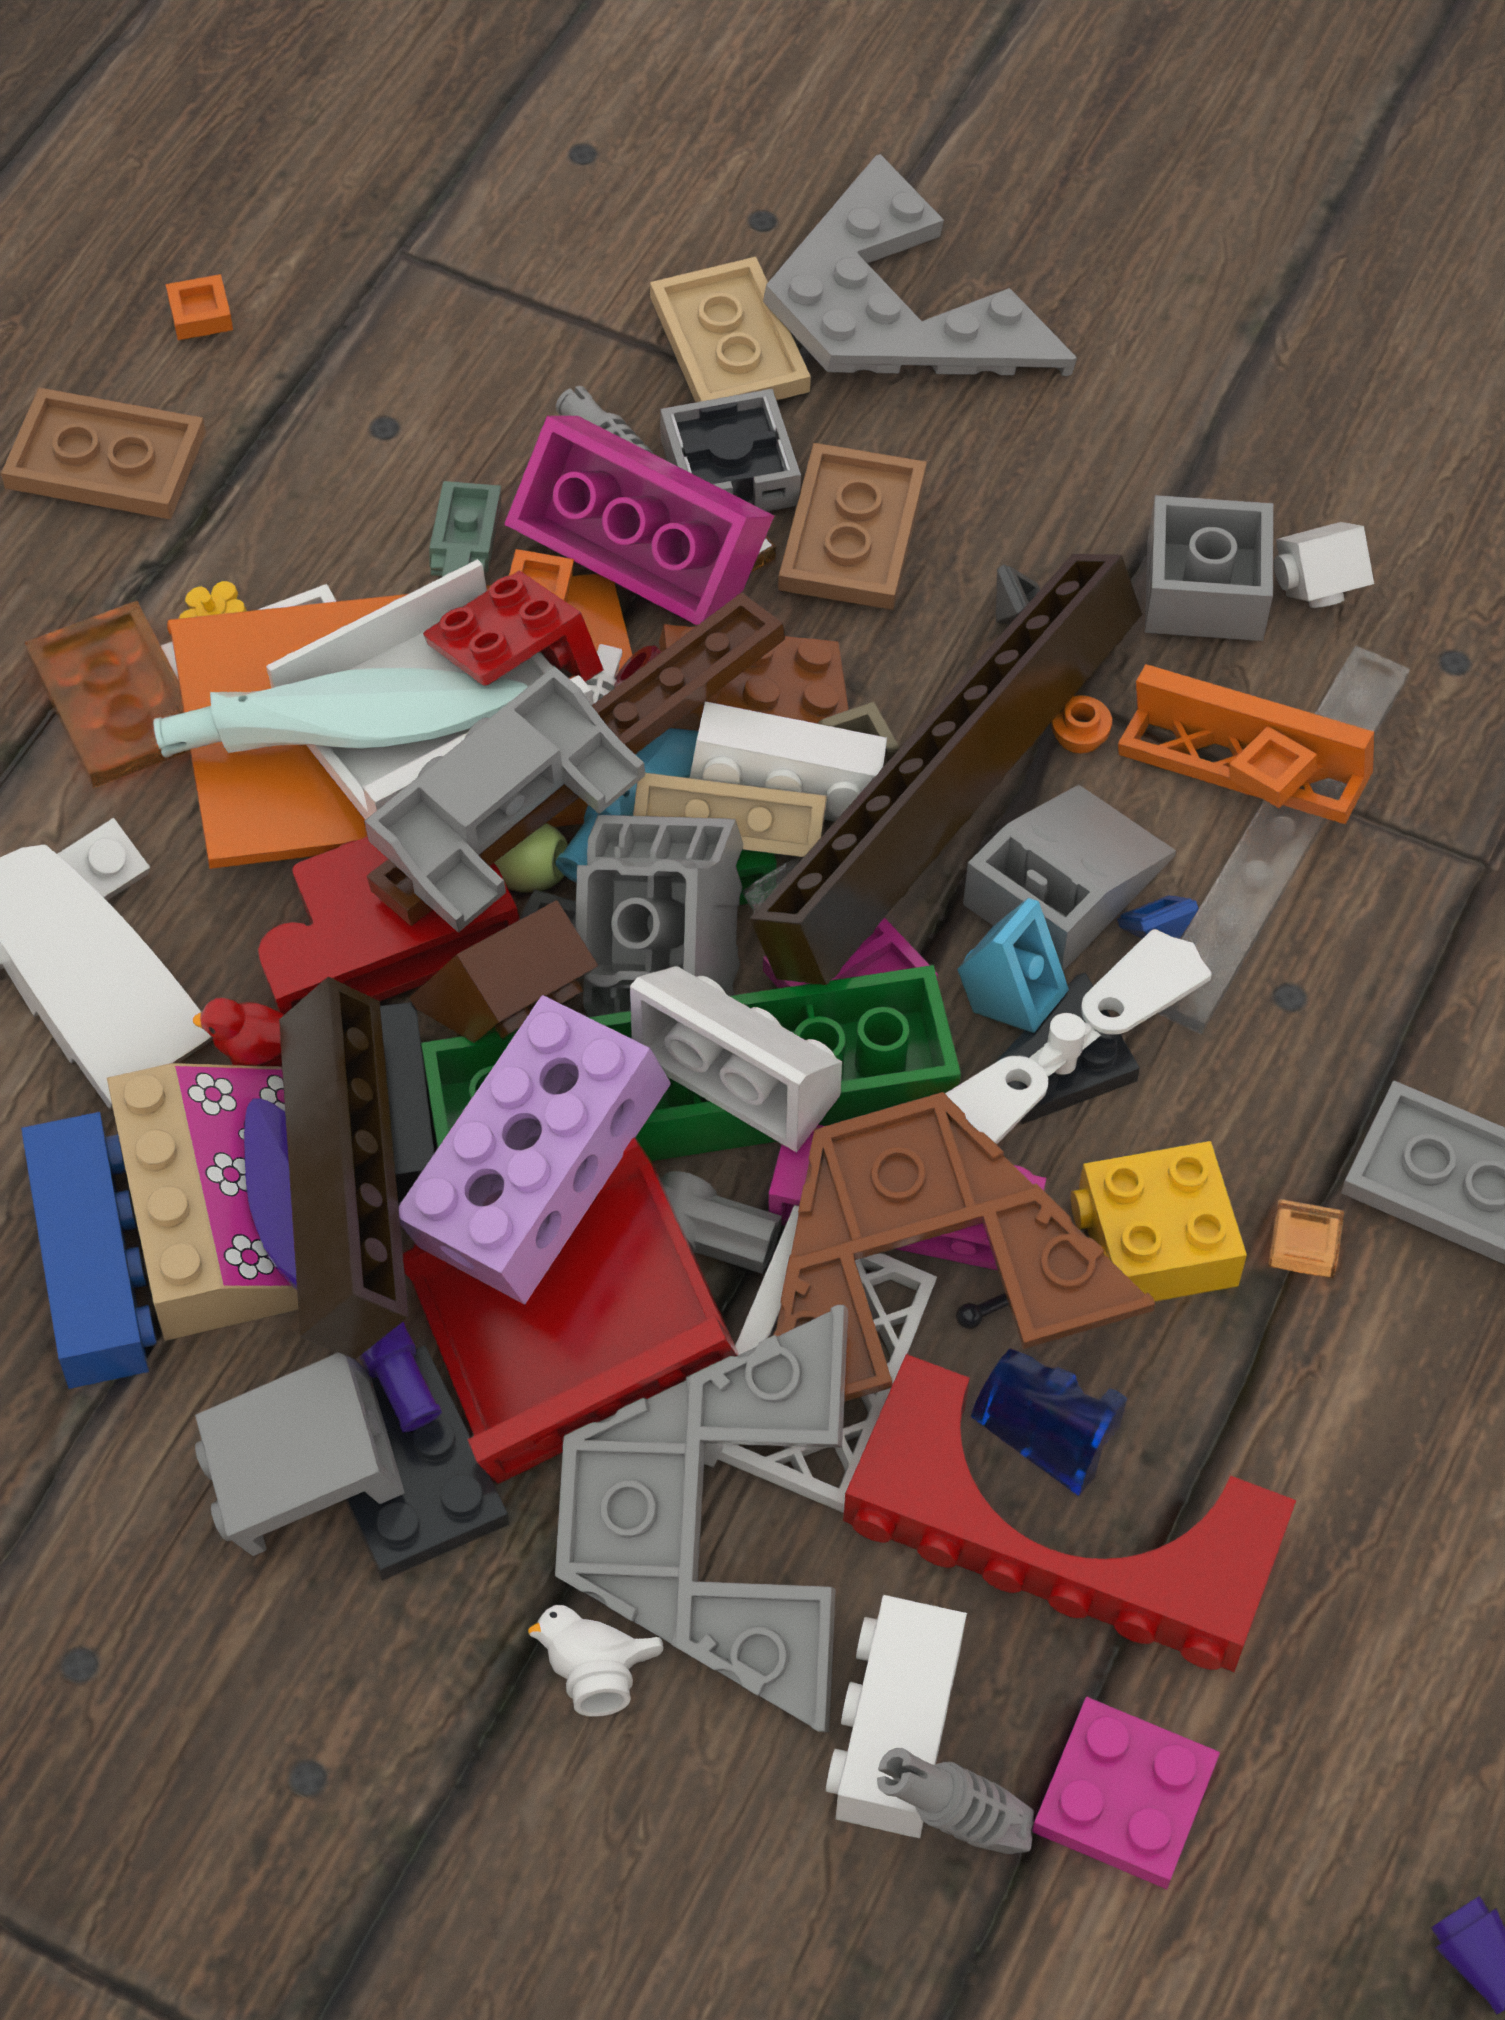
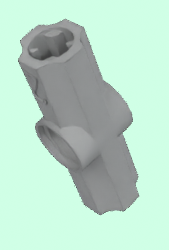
M670 1171L664 1174L663 1178H660L693 1253L703 1254L763 1274L765 1268L769 1266L776 1249L781 1230L782 1216L720 1197L708 1182L690 1173Z

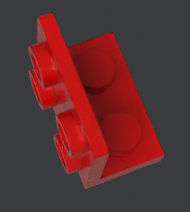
M520 570L511 576L495 581L488 591L463 607L447 612L442 616L440 622L423 633L430 647L484 686L491 684L538 652H542L548 662L558 670L564 668L574 676L579 675L585 682L604 670L582 613Z

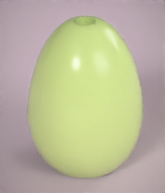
M545 823L494 862V864L498 867L508 890L520 893H532L534 889L544 891L552 888L564 877L555 862L568 844L565 837L555 827Z

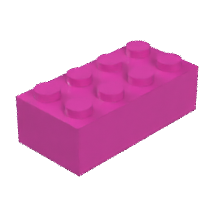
M547 416L504 525L567 558L574 559L575 562L689 622L699 625L743 592L774 515L580 416Z

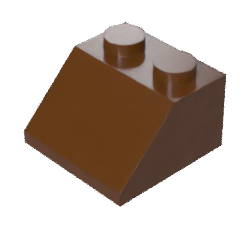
M556 900L458 953L412 994L409 999L417 1010L473 1043L494 1031H497L500 1038L504 1040L517 1033L542 995L562 1005H566L580 996L584 989L579 982L597 968L598 964Z

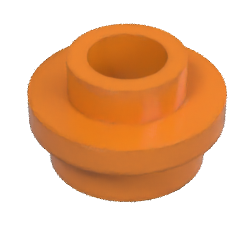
M1082 695L1073 696L1065 705L1063 711L1051 721L1053 734L1060 745L1070 752L1080 754L1089 753L1097 749L1109 737L1112 727V716L1109 709L1101 701ZM1080 719L1088 722H1079L1077 720Z

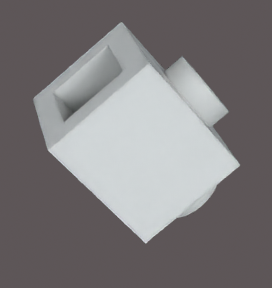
M1338 522L1276 539L1279 555L1274 559V570L1280 587L1286 591V596L1308 601L1309 607H1325L1344 601L1343 592L1374 584L1364 526Z

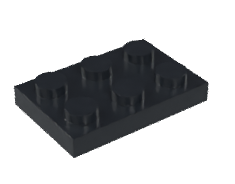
M425 1345L416 1349L414 1359L436 1404H439L442 1410L441 1415L432 1422L416 1430L403 1432L400 1427V1421L378 1378H372L405 1493L381 1504L365 1491L345 1499L382 1581L509 1525L508 1513L490 1476L476 1462L468 1439L471 1437Z

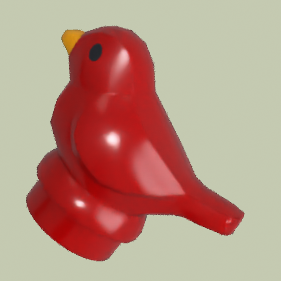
M217 998L210 1001L201 1013L193 1017V1024L202 1028L213 1038L215 1047L229 1057L232 1065L282 1067L279 1019L285 1014L254 1002L237 1003L230 999Z

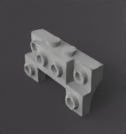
M553 666L491 718H483L476 722L470 728L463 741L444 756H437L427 762L414 781L364 821L368 840L412 880L415 894L459 933L506 893L504 880L478 856L563 784L600 814L645 776L644 762L627 748L604 723L581 688Z

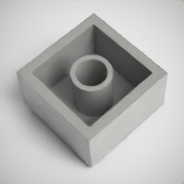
M1155 495L1147 540L1145 633L1263 641L1273 598V503Z

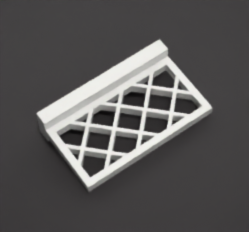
M797 1205L793 1207L735 1347L739 1355L757 1347L759 1342L773 1336L774 1331H776L781 1307V1295L799 1216V1206ZM879 1253L855 1260L876 1331L880 1333L891 1356L887 1366L893 1385L903 1359L908 1353L937 1276ZM864 1268L872 1272L866 1274ZM893 1280L916 1290L910 1307L886 1315L873 1286ZM904 1323L897 1338L892 1327ZM890 1389L876 1392V1395L873 1393L861 1397L868 1411L866 1420L843 1428L842 1448H835L845 1469L839 1488L813 1478L803 1457L828 1447L784 1446L785 1450L764 1457L739 1446V1444L705 1443L704 1464L714 1467L718 1459L844 1513L845 1492ZM859 1436L852 1453L847 1440ZM791 1461L794 1469L783 1464Z

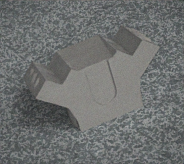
M625 815L597 816L588 838L587 865H577L575 929L598 964L597 968L584 977L583 1005L588 1017L631 1011L630 986L636 978L674 966L680 967L695 977H708L719 984L726 995H735L732 985L740 966L738 946H736L737 906H739V896L743 888L736 868L743 848V841L736 819Z

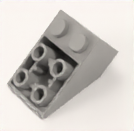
M1077 785L1007 823L968 862L963 905L994 926L1027 898L1039 901L1058 959L1064 971L1175 857L1176 850L1081 785Z

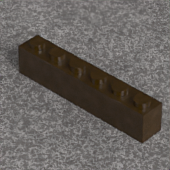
M327 977L279 1019L299 1327L301 1338L350 1358L357 1359L408 1318L380 1001L331 977Z

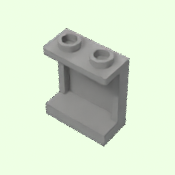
M341 1353L331 1355L195 1415L202 1439L195 1444L196 1456L204 1474L208 1479L212 1480L217 1501L211 1504V1514L215 1526L225 1541H233L252 1556L266 1551L264 1534L365 1491L379 1504L405 1493L372 1378L368 1375L366 1369L355 1359Z

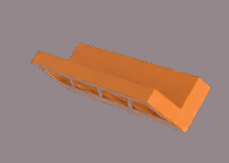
M1145 664L1136 680L1137 711L1118 742V753L1120 756L1260 798L1230 780L1229 764L1269 726L1317 754V771L1283 806L1345 825L1373 773L1374 731ZM1149 724L1171 730L1177 738L1160 745L1140 740ZM1217 744L1229 748L1233 756L1211 762L1199 758L1196 750ZM1330 778L1347 785L1340 799L1336 800L1314 793L1310 784Z

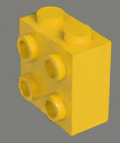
M1211 1141L1083 1164L1079 1190L1071 1191V1208L1077 1228L1079 1230L1087 1229L1089 1237L1093 1238L1105 1250L1104 1254L1144 1294L1148 1292L1153 1297L1154 1302L1239 1286L1247 1254Z

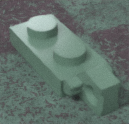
M443 481L429 547V567H431L432 576L443 577L477 559L483 565L484 576L485 572H489L501 507V486Z

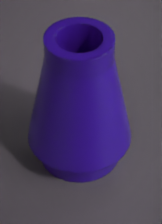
M1478 1896L1430 1928L1441 1943L1435 1949L1488 2001L1497 2015L1505 2010V1927L1497 1908L1490 1911L1482 1898Z

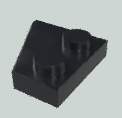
M1086 972L1077 975L1068 984L1069 991L1034 1033L1025 1030L996 1062L1009 1056L1029 1058L1047 1043L1050 1023L1058 1014H1075L1085 1022L1081 1014L1082 1000L1085 994L1093 987ZM1107 1009L1100 1011L1104 1016L1111 1017ZM1098 1032L1101 1036L1082 1050L1077 1058L1076 1067L1071 1073L1064 1075L1052 1073L1048 1076V1088L1045 1096L1020 1120L1021 1123H1028L1137 1082L1140 1067L1121 1034L1109 1035ZM1019 1081L1007 1083L1016 1090L1028 1088L1026 1084Z

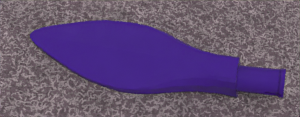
M253 1098L246 1109L244 1128L245 1176L249 1209L266 1254L278 1272L297 1290L285 1111L267 1100ZM404 1322L365 1351L359 1358L368 1375L372 1378H378L400 1421L402 1431L409 1432L432 1422L441 1415L442 1410L439 1404H436L414 1359L416 1346Z

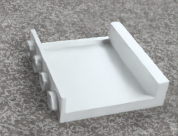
M477 559L267 665L271 688L353 669L423 668L465 673L430 647L423 633L440 622L442 616L447 612L463 607L487 591L482 563ZM538 652L500 678L522 682L529 687L553 666L541 652ZM579 675L570 679L581 688L590 704L593 705L592 689ZM470 728L435 739L385 747L362 749L307 745V747L366 820L414 781L427 762L437 756H444L463 741Z

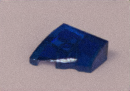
M1009 1348L986 1380L977 1397L970 1417L1079 1496L1095 1478L1103 1446L1120 1428L1128 1398L1111 1388L1106 1391L1100 1400L1084 1394L1078 1385L1074 1373L1059 1367H1046L1033 1357Z

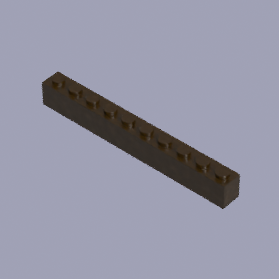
M1072 554L749 918L777 980L827 985L836 977L843 965L861 944L873 934L875 928L889 911L907 894L908 889L940 855L941 850L959 829L971 819L973 813L987 796L1003 781L1005 775L1016 762L1033 746L1039 735L1063 711L1068 701L1086 680L1094 674L1097 667L1114 647L1123 640L1126 633L1143 614L1122 555Z

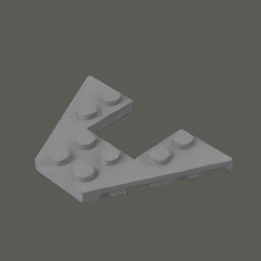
M881 154L873 158L766 284L763 298L765 305L827 372L854 373L858 370H871L875 373H899L901 365H931L936 374L975 375L981 371H992L999 375H1014L1016 367H1056L1060 370L1062 376L1072 375L1077 357L1010 288L923 321L914 314L867 263L939 238L944 219Z
M836 1305L830 1308V1312L780 1336L773 1335L759 1342L758 1346L736 1357L729 1356L686 1377L687 1380L648 1399L642 1398L619 1409L615 1415L598 1423L592 1422L565 1435L563 1440L555 1576L590 1595L613 1611L639 1624L671 1643L674 1647L713 1670L722 1673L742 1685V1687L766 1699L819 1732H829L836 1589L823 1586L698 1582L705 1443L842 1448L848 1308L845 1305Z

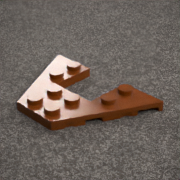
M944 1092L814 1129L809 1154V1165L802 1189L798 1210L799 1216L791 1255H789L780 1301L781 1307L774 1335L780 1336L831 1311L830 1308L836 1305H845L848 1308L844 1402L892 1387V1379L855 1260L983 1223L1023 1349L1154 1311L1155 1302L1153 1297L1148 1292L1144 1294L1104 1254L1105 1250L1093 1238H1087L1071 1222L1070 1216L1037 1184L1033 1185L1004 1156V1151L984 1132H979L966 1119L965 1113Z

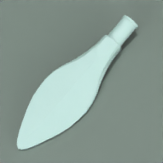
M353 669L261 691L210 692L211 706L165 718H155L153 725L157 744L165 758L175 753L221 741L228 753L279 745H320L359 749L385 747L435 739L471 728L479 720L491 718L528 686L522 682L498 678L491 684L484 686L467 673L434 669Z

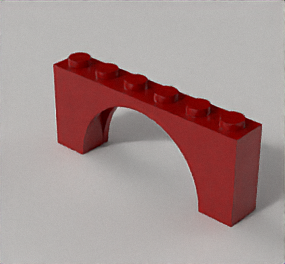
M905 1355L845 1492L844 1522L851 1524L857 1533L872 1541L886 1543L893 1540L916 1549L923 1559L934 1565L945 1568L957 1565L981 1574L988 1584L1001 1591L1018 1593L1022 1590L1046 1599L1053 1609L1073 1618L1090 1616L1113 1625L1121 1636L1133 1642L1141 1644L1157 1642L1178 1650L1183 1658L1198 1667L1209 1670H1217L1222 1667L1235 1672L1287 1530L1296 1500L1230 1475L1220 1497L1203 1519L1188 1532L1160 1548L1138 1555L1110 1559L1084 1558L1049 1549L1030 1540L1007 1524L990 1507L970 1474L964 1456L960 1423L966 1408L970 1378L911 1355Z

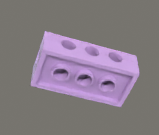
M542 995L399 1205L400 1225L419 1248L525 1305L616 1168L629 1142L637 1136L671 1084L651 1048Z

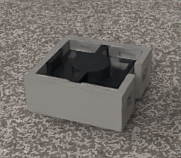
M773 389L660 409L661 442L668 462L764 511L797 506L801 489V474Z

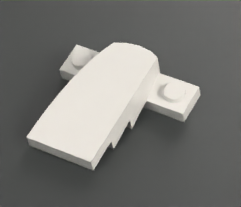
M114 818L58 854L47 845L23 847L0 857V970L5 968L33 1016H40L69 1062L75 1061L109 1110L113 1107L107 1083L108 1077L170 1063H180L213 1041V1038L206 1031L193 1024V1017L201 1013L194 1001L149 946L107 902L148 875L150 866Z

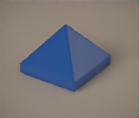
M1168 895L1121 914L1117 921L1120 928L1141 939L1153 929L1180 939L1199 908L1196 900Z

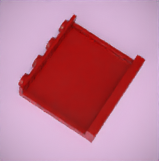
M635 1137L629 1142L616 1168L525 1305L424 1251L416 1244H414L412 1249L403 1253L404 1273L411 1279L473 1432L474 1436L469 1438L468 1442L476 1462L497 1484L562 1453L565 1435L592 1422L598 1423L615 1415L619 1409L642 1398L648 1399L687 1380L686 1377L729 1356L736 1357L739 1355L654 1164Z

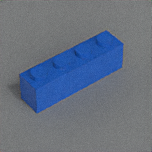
M100 1112L21 1128L58 1359L68 1388L72 1389L149 1372L145 1347L157 1345V1338L150 1306L138 1307L135 1288L147 1286L139 1247L127 1248L125 1231L137 1229L129 1190L118 1192L115 1175L126 1173L119 1135H106Z

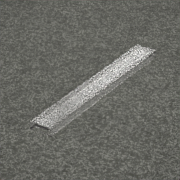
M1355 645L1315 714L1374 731L1375 737L1406 684L1410 669ZM1330 778L1310 784L1314 793L1336 800L1339 799L1347 785ZM1263 800L1181 939L1195 944L1201 959L1212 972L1211 980L1157 1014L1203 1034L1327 820L1326 818L1283 805L1277 808Z

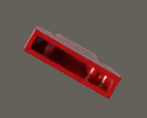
M368 837L347 842L336 849L298 862L293 866L292 871L311 925L306 926L304 923L295 922L281 924L270 930L262 938L258 948L259 960L278 1011L286 1014L327 977H331L378 1001L425 984L458 953L520 920L517 907L506 883V893L458 933L434 910L410 926L371 892L367 875L387 861L388 858L369 842ZM494 863L489 866L503 879L498 867Z

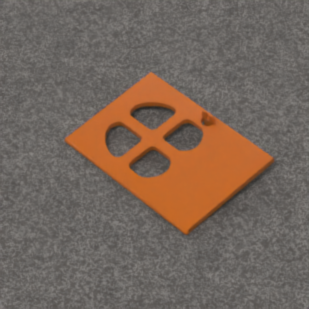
M598 573L573 576L567 603L582 613L596 651L600 644L622 649V657L619 662L620 671L622 666L632 656V651L615 582ZM486 585L487 591L489 590L491 585ZM408 594L168 620L167 629L172 638L183 711L188 712L211 706L210 692H252L271 689L267 665ZM221 741L190 750L209 869L317 856L336 849L347 842L368 837L364 817L307 745H279L228 753ZM579 797L547 823L553 827L583 824L589 805Z

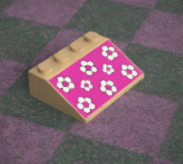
M170 1063L108 1077L107 1083L152 1298L164 1341L298 1310L297 1290L278 1272L266 1254L249 1209L245 1176L244 1128L246 1109L253 1098H261L285 1111L282 1067Z

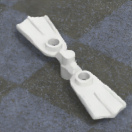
M1153 929L1085 994L1081 1005V1014L1085 1022L1079 1016L1071 1013L1056 1015L1050 1023L1047 1043L1031 1057L1009 1056L1003 1058L945 1094L965 1113L966 1119L979 1132H984L998 1144L1045 1096L1048 1088V1076L1052 1073L1062 1075L1071 1073L1076 1067L1077 1058L1082 1050L1101 1036L1098 1032L1112 1035L1129 1031L1209 982L1212 972L1201 959L1194 943L1171 937ZM1106 1009L1113 1010L1120 1016L1107 1017L1100 1011ZM1019 1081L1026 1084L1028 1088L1016 1090L1007 1083Z

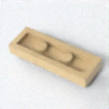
M645 772V776L637 782L633 816L736 819L743 841L742 849L804 857L823 836L828 796Z

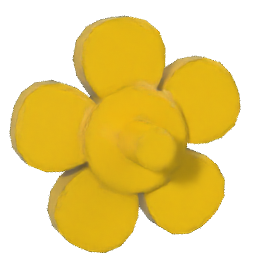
M222 581L213 587L211 595L202 586L189 591L185 597V602L189 609L181 613L179 618L244 612L246 607L241 600H237L238 591L235 585Z

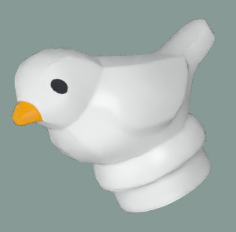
M564 1605L550 1607L541 1615L538 1622L528 1629L529 1635L538 1639L548 1649L549 1662L554 1672L567 1679L566 1692L573 1699L575 1711L585 1716H605L624 1709L631 1700L629 1689L632 1687L633 1678L629 1669L638 1662L657 1657L663 1651V1642L660 1637L634 1639L604 1623L582 1619L575 1611Z

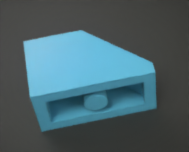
M1027 898L997 922L978 945L966 955L963 963L957 969L974 1013L1032 1033L1038 1029L1069 991L1040 903L1031 898Z

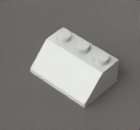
M674 966L639 976L631 984L632 1039L651 1048L666 1076L791 1150L797 1152L839 1098L841 1092L842 1061L837 1059L827 1046L813 1039L804 1040L783 1028L769 1012L758 1007L749 1008L726 995L722 987L712 979L705 976L695 977L680 967Z

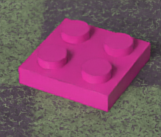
M1086 1697L1037 1814L1032 1832L1164 1889H1168L1220 1752Z

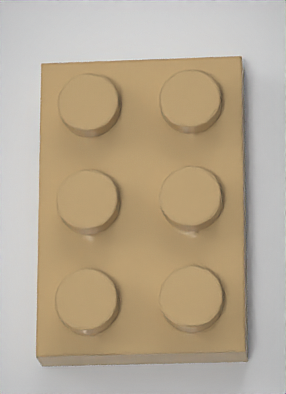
M756 257L650 282V298L695 403L773 389L776 400L810 392L811 376L791 332L763 302L768 282Z

